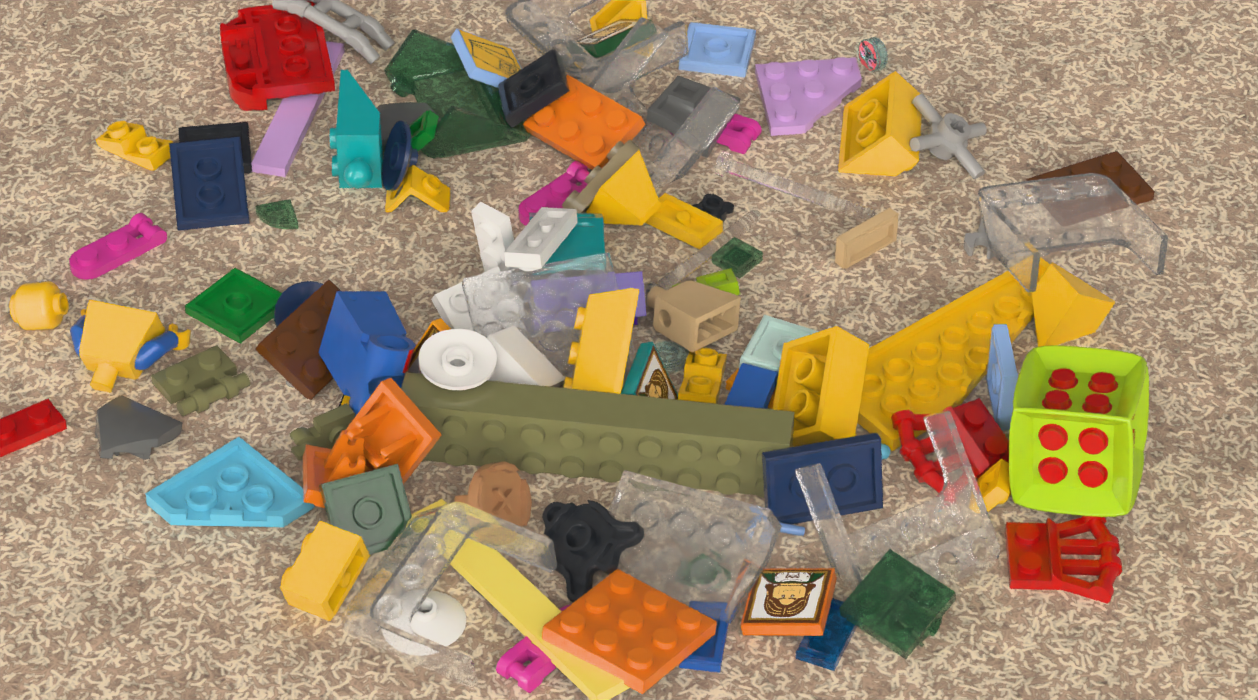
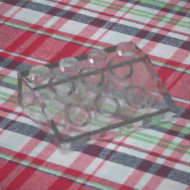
M626 470L622 474L609 511L615 516L616 520L621 522L634 521L644 529L642 541L622 552L617 569L712 619L730 624L769 563L782 527L771 509ZM601 570L597 571L593 575L592 584L597 585L609 575Z

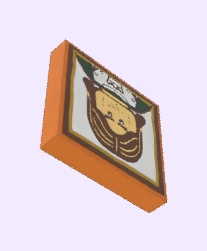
M835 568L755 569L740 624L742 634L823 636L837 580Z

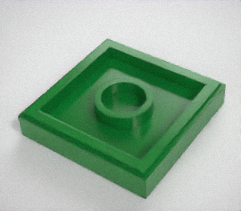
M234 268L186 304L185 313L241 344L274 318L275 306L282 293L245 272Z

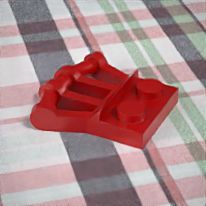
M980 398L954 408L949 406L939 414H914L910 410H901L891 416L893 428L898 431L901 449L899 453L905 461L911 462L915 468L913 474L920 483L925 482L943 496L942 501L950 507L980 476L1000 459L1009 463V440ZM914 431H941V433L920 441L915 439ZM947 446H951L955 454L935 462L932 460L928 461L925 455ZM962 467H965L968 471L954 484L942 476Z
M1082 516L1081 518L1062 523H1055L1050 518H1047L1046 523L1006 522L1005 537L1010 589L1063 590L1107 604L1111 601L1114 594V581L1123 571L1121 559L1117 556L1120 551L1119 539L1112 535L1106 527L1105 517ZM1089 531L1095 537V539H1062ZM1061 554L1101 555V558L1099 560L1061 559ZM1069 575H1092L1099 577L1098 580L1089 582Z

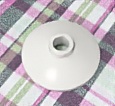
M449 329L434 334L424 342L419 351L418 362L424 377L434 385L448 390H467L483 384L492 376L497 365V355L492 343L481 334L466 329Z
M432 590L415 591L400 597L392 603L386 612L384 625L388 636L399 646L413 651H434L452 644L461 636L466 626V613L462 605L448 594Z

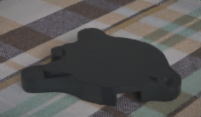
M587 500L589 504L578 506L573 502L567 504L553 502L544 509L542 515L545 524L544 534L548 536L547 550L543 549L545 559L555 571L564 576L567 597L572 603L592 589L593 575L597 571L601 570L605 574L610 575L618 568L622 552L639 544L644 537V529L634 521H618L604 506L591 500Z

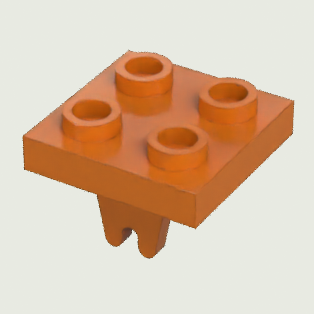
M392 378L386 379L379 384L346 428L348 431L346 434L350 441L364 437V457L375 469L398 464L403 485L442 436Z
M343 430L332 449L306 444L303 454V499L305 503L325 508L319 487L320 484L376 470L364 457V437L349 441V437L346 434L348 431Z

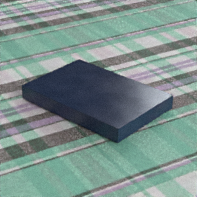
M240 137L169 144L178 231L250 224Z
M877 432L762 452L765 509L770 511L777 521L797 524L883 508L881 438Z

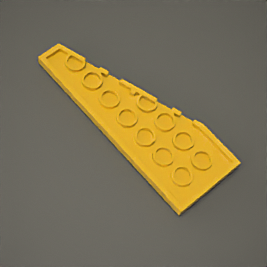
M1035 255L870 347L857 423L870 434L877 432L881 438V443L889 446L890 450L894 451L901 447L898 431L892 425L891 416L901 410H910L914 414H939L949 406L952 408L960 406L987 374L993 325L1007 324L1012 344L1034 317L1032 291L1050 264L1039 255ZM914 431L915 438L926 431Z

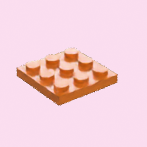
M616 569L543 626L542 639L624 680L625 685L644 694L713 637L716 633L717 621L631 575Z

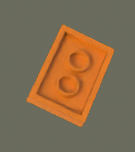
M567 74L566 78L570 91L527 118L523 126L531 135L575 161L581 162L587 168L593 170L597 165L603 168L610 160L606 157L616 143L621 141L625 144L628 140L632 141L646 124L642 116Z

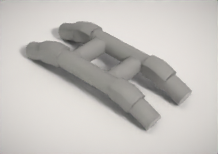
M273 0L272 2L273 9L288 11V13L297 14L302 18L305 17L342 38L357 53L359 52L370 65L380 55L369 44L370 41L365 35L356 30L358 27L366 32L372 40L374 39L384 51L395 43L376 19L362 14L340 0ZM307 1H312V2H314L316 5H315V6H311V3H309V2H307ZM331 10L346 20L340 23L326 13Z

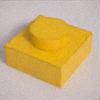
M1000 459L977 479L973 507L979 511L989 512L997 504H1004L1011 495L1008 462Z

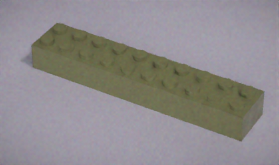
M411 372L405 373L401 387L404 393L442 434L422 462L426 460L445 462L453 466H483L484 464L505 461L529 474L550 473L564 475L568 478L588 477L603 479L611 483L626 481L641 483L649 487L664 485L680 487L687 491L702 489L719 491L726 495L740 493L758 495L764 498L762 452L793 447L795 412L489 380L467 390H448L434 385L421 373Z

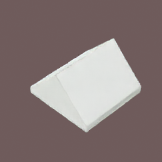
M514 325L490 334L487 337L494 346L497 355L496 369L488 379L489 381L558 388L564 383L565 377Z

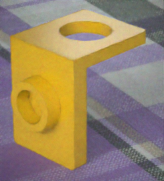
M412 164L408 168L399 187L395 191L387 190L385 212L394 211L410 194L439 212H448L451 189L436 176L427 174ZM403 185V187H402L400 193H399V194L397 195V197L395 198V195H396L397 191H398L399 188Z

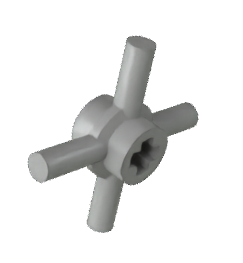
M923 94L916 96L912 103L930 124L929 134L914 137L910 140L911 150L917 152L929 149L934 156L942 160H949L955 156L973 179L983 176L985 170L969 152L967 146L968 139L986 134V125L982 122L969 125L962 117L952 113H948L942 118Z

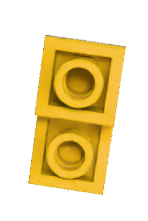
M126 121L114 122L108 126L106 132L96 139L98 146L148 170L155 171L171 158L169 144L173 143V141L158 139L153 136L147 137L144 126L140 124L127 123Z
M701 348L694 352L689 351L684 366V378L678 392V400L717 404L727 354H720L711 348Z

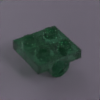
M889 549L839 607L840 615L904 659H907L918 645L920 647L924 646L922 642L929 635L934 636L942 623V616L956 600V592Z

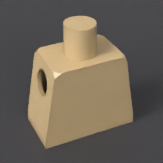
M685 281L668 290L654 286L647 295V305L654 309V329L691 352L697 351L738 330L741 297L695 281Z

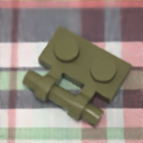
M218 345L151 375L152 384L171 405L176 403L177 409L183 417L194 411L198 414L209 409V404L225 397L228 400L239 395L240 390L250 386L247 374L242 372L237 375L236 365Z

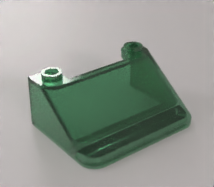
M413 29L384 70L391 82V89L401 97H407L409 94L414 95L418 103H427L441 118L437 125L434 139L421 149L430 158H446L526 142L531 137V134L523 126L526 120L513 128L507 123L498 88L469 78L454 44Z

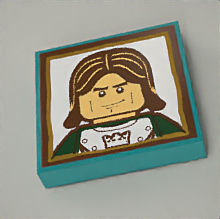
M641 343L621 394L678 400V394L654 343Z

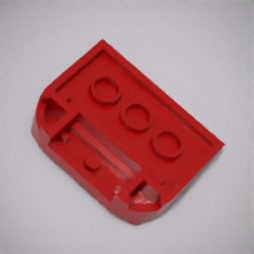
M307 1V2L311 3V6H315V5H316V4H315L314 2H312V1ZM272 5L239 9L237 18H234L227 24L221 23V46L229 94L240 109L244 111L267 110V99H282L289 96L335 91V81L323 27L297 14L273 9Z

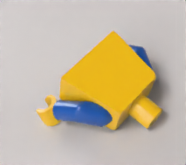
M89 300L87 309L81 310V317L70 329L76 354L82 359L87 370L94 371L90 386L95 390L109 393L112 392L117 376L134 380L138 379L143 370L148 369L171 350L186 349L190 344L191 336L190 329L178 332V325L173 323L168 326V331L165 332V328L155 312L95 300Z

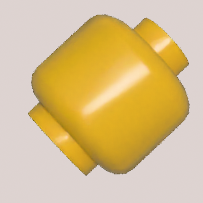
M43 281L20 285L15 294L10 298L9 308L12 319L22 329L49 330L61 324L63 316L68 313L69 303L66 294L61 293V290L55 283Z

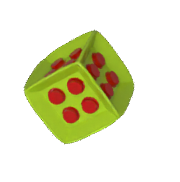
M1062 345L1036 347L1027 353L1014 391L1013 413L1009 430V483L1014 503L1037 511L1092 517L1123 516L1132 510L1144 467L1143 451L1148 432L1149 373L1145 358L1118 350Z

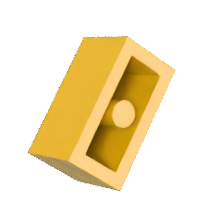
M319 521L314 531L308 533L304 538L301 553L293 566H289L282 576L280 589L287 603L331 621L370 557L362 537Z

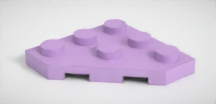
M856 57L755 64V74L771 136L806 133L819 118L826 116L841 104L844 97L860 88L862 82Z

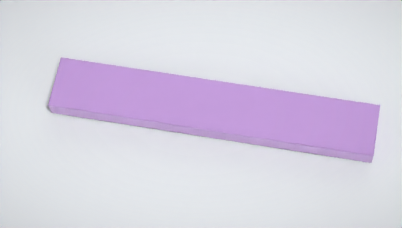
M326 41L334 75L345 52L344 44ZM325 92L321 94L289 96L282 99L251 162L252 172L286 177Z

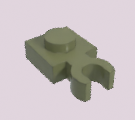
M346 403L314 417L313 427L308 429L301 427L293 430L290 433V438L297 446L292 447L291 452L301 461L303 460L306 444L332 449L341 431L346 430L355 418V412Z

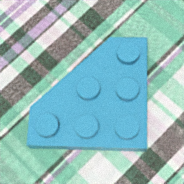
M237 437L145 493L147 505L170 525L285 527L314 508V504L304 502L303 488L240 437Z

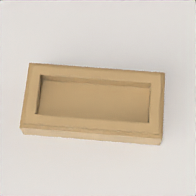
M888 208L836 237L835 263L843 269H847L897 241L899 214L893 209Z

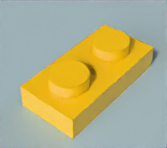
M667 193L658 198L661 207L645 222L699 250L705 248L723 232L722 220Z

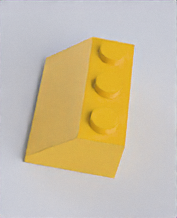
M896 71L844 106L838 165L839 172L897 176L903 171L911 170L919 161L920 151H912L909 143L912 138L921 136L922 114L912 103L913 99L920 93Z
M628 288L590 294L585 308L578 306L574 329L580 330L578 342H571L567 364L574 365L572 378L565 376L563 388L621 394L639 289Z
M838 326L783 344L773 410L795 412L793 447L856 436L869 344Z

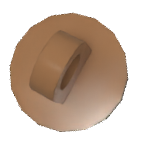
M505 461L481 466L473 475L469 484L468 495L454 496V511L457 513H469L475 529L485 539L493 542H505L516 539L521 534L518 532L522 526H527L531 515L532 500L530 487L526 479H521L516 472L520 470L515 465Z

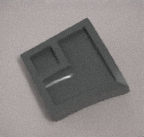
M677 76L648 108L646 121L670 131L692 146L703 157L708 158L725 127L739 110L740 98Z

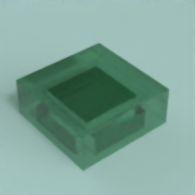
M736 237L712 254V264L723 270L731 268L734 275L739 279L763 261L762 251Z

